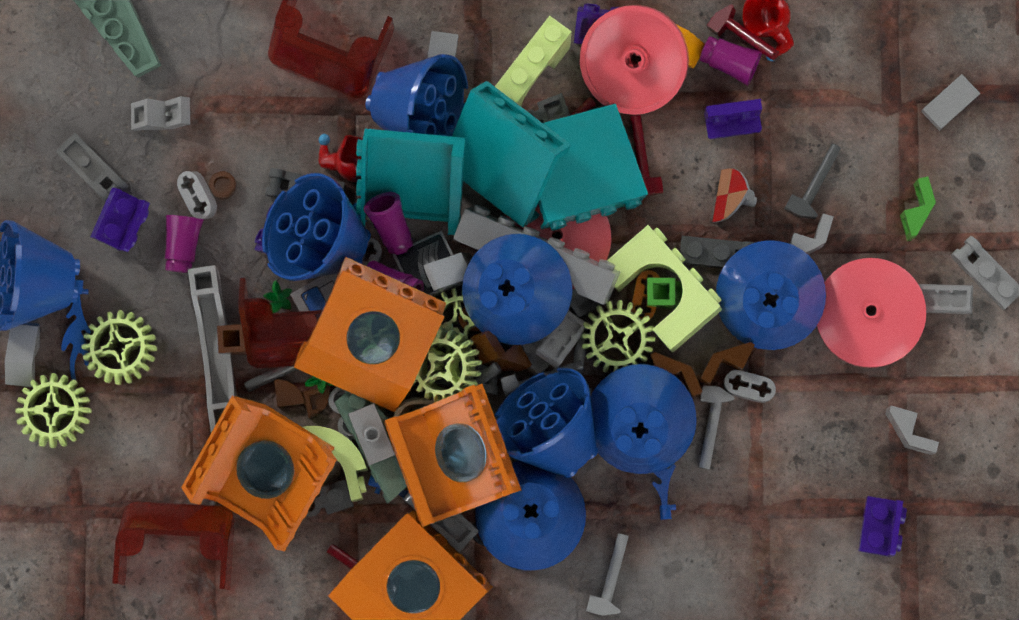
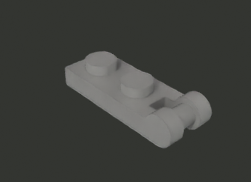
M970 236L964 241L965 245L960 250L956 249L951 254V257L1002 310H1005L1019 296V284L982 248L978 240ZM972 253L978 258L973 264L967 258Z

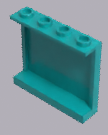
M488 81L470 90L452 137L465 138L463 181L523 228L539 218L540 214L535 209L557 160L566 155L571 147L568 142Z
M616 104L543 123L568 142L571 147L566 155L557 160L538 205L544 219L540 226L541 230L551 228V231L564 228L567 226L566 223L576 220V223L579 224L592 219V216L601 213V216L604 217L617 212V208L626 207L629 210L642 204L641 201L648 195Z
M365 128L363 140L358 139L356 155L361 156V160L358 159L356 169V176H361V179L357 180L356 195L361 196V199H357L356 213L361 215L363 225L365 226L367 217L364 212L365 204L376 195L385 192H395L400 196L405 218L448 222V235H455L461 220L465 138Z

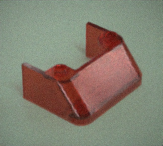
M282 0L275 17L268 49L270 62L277 68L350 97L360 98L366 95L395 30L393 18L387 16L378 40L365 36L359 37L352 43L349 52L299 33L303 24V18L300 11L294 8L297 0Z
M240 278L238 308L248 363L255 368L294 366L301 345L304 341L307 342L323 310L273 314L272 305L266 299L248 298L246 279ZM356 318L350 324L346 337L348 348L354 357L357 356Z
M152 502L130 503L124 509L115 540L112 584L125 585L127 556H134L140 553L144 547L145 534L200 537V551L205 558L221 561L219 589L230 590L235 525L234 514L224 506Z

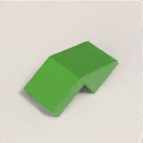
M928 176L917 179L913 184L919 207L904 210L900 215L907 241L913 240L917 236L936 203Z
M647 278V306L675 310L682 298L683 288L681 281H675V278Z

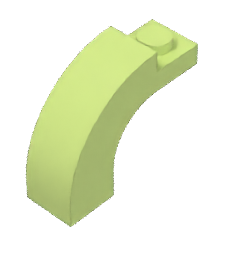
M304 426L303 428L335 447L332 453L343 467L351 501L364 500L362 493L367 492L364 477H358V473L367 471L368 468L357 447L347 437L333 429L322 426Z

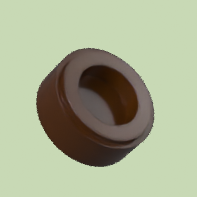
M219 171L211 176L209 189L214 197L224 200L234 195L237 183L230 173Z

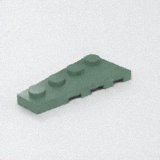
M73 0L134 76L139 78L162 66L131 0Z
M347 391L334 403L350 434H353L362 457H365L348 414L373 403ZM375 405V407H376V409H377V412H378V414H379V417H380V419H381V422H382V424H383V426H384V429H385V431H386V434H387V436H388L387 430H386L385 425H384V421L387 420L388 418H387V417L381 412V410ZM396 455L369 466L372 471L371 474L375 482H378L387 504L407 487Z

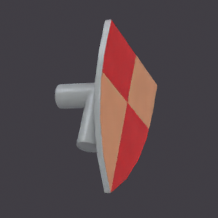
M737 169L721 170L713 223L722 222L730 218L741 205L755 207L757 203V198L754 192L750 190L747 179Z

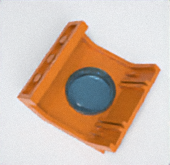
M345 257L341 263L332 292L309 340L307 342L304 341L300 347L294 368L395 412L410 391L445 317L443 312L446 302Z
M483 383L477 386L466 387L457 394L384 421L422 527L521 491Z
M232 395L181 488L191 503L200 505L203 499L212 500L245 518L263 530L276 550L285 552L290 541L293 540L299 525L306 517L315 497L320 493L327 476L334 468L337 459L332 451L335 447L269 406Z
M412 510L348 572L328 597L352 620H461L493 586L483 574L473 568L466 558L447 542L444 536L436 532L430 525L422 527L416 511Z

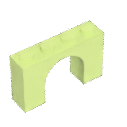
M549 16L495 87L522 107L525 96L548 65L555 69L570 49L572 31Z
M647 225L607 261L615 265L614 269L620 271L615 284V289L618 292L639 274L651 268L668 269L679 277L683 288L679 305L652 329L673 353L722 310L718 304L722 300L712 288L707 291L701 285L704 279L694 268L689 271L684 266L683 262L686 259L676 248L672 250L668 248L664 243L668 240L658 228L652 230Z

